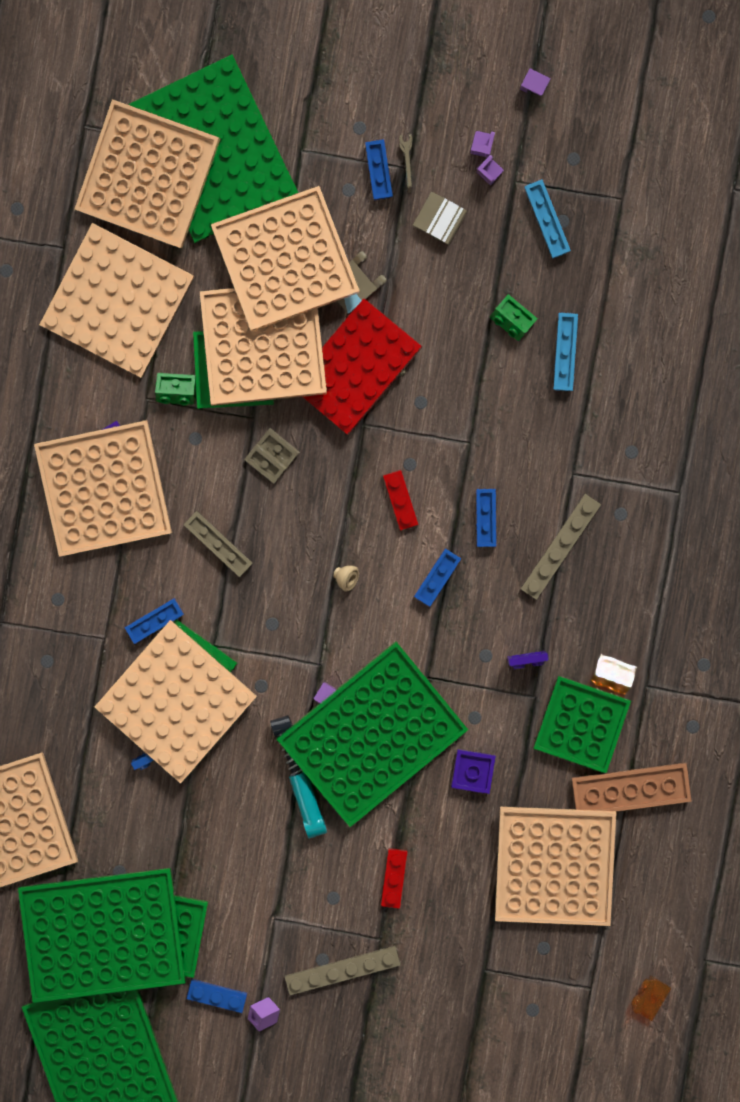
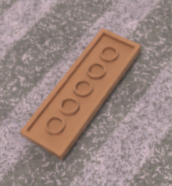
M687 763L572 778L576 810L624 811L692 802Z

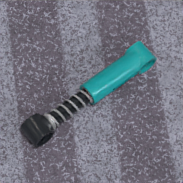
M289 715L270 721L276 739L293 726ZM283 748L282 751L285 752L284 757L287 758L286 763L290 767L288 770H291L292 773L289 779L303 818L307 836L310 839L326 834V825L320 813L310 779Z

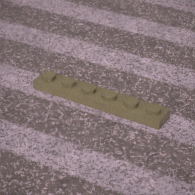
M584 494L520 588L537 600L601 506L600 503Z
M396 946L285 975L289 994L293 995L400 966V960Z

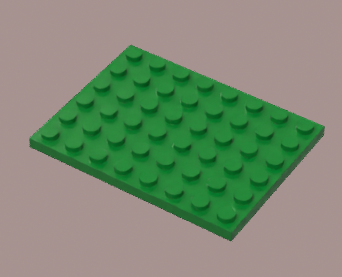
M233 54L129 104L132 107L220 138L189 227L195 243L214 235L211 224L298 194L297 188Z
M395 641L280 735L277 741L346 824L351 827L467 732L468 728L397 641Z
M171 868L18 888L33 1003L186 983Z
M139 990L31 1002L22 1006L55 1102H179Z

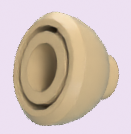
M349 565L342 568L338 567L334 571L333 576L336 578L338 586L347 592L356 585L359 578V570L357 567Z

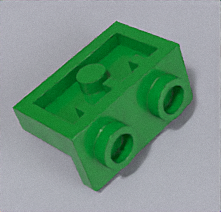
M509 294L490 315V318L496 325L502 327L508 332L509 336L517 341H520L538 319Z
M157 373L156 402L162 404L174 403L184 406L194 405L196 376Z

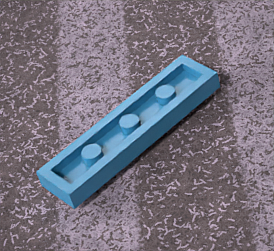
M543 180L524 186L552 259L570 252V247Z
M558 313L553 390L573 391L578 314Z

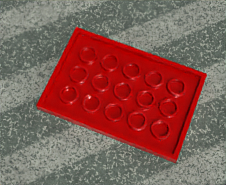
M363 298L322 347L327 394L302 397L349 435L422 349V346Z

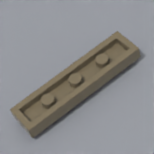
M198 511L184 524L188 530L239 577L253 564Z

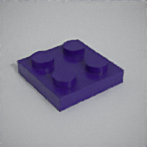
M546 651L507 656L508 665L513 666L514 669L525 668V664L532 663L533 666L544 665V661H548V654Z
M457 749L451 787L490 794L496 756Z

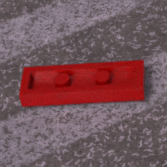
M399 470L383 475L400 530L419 525L402 471Z
M388 848L381 906L400 909L407 850Z

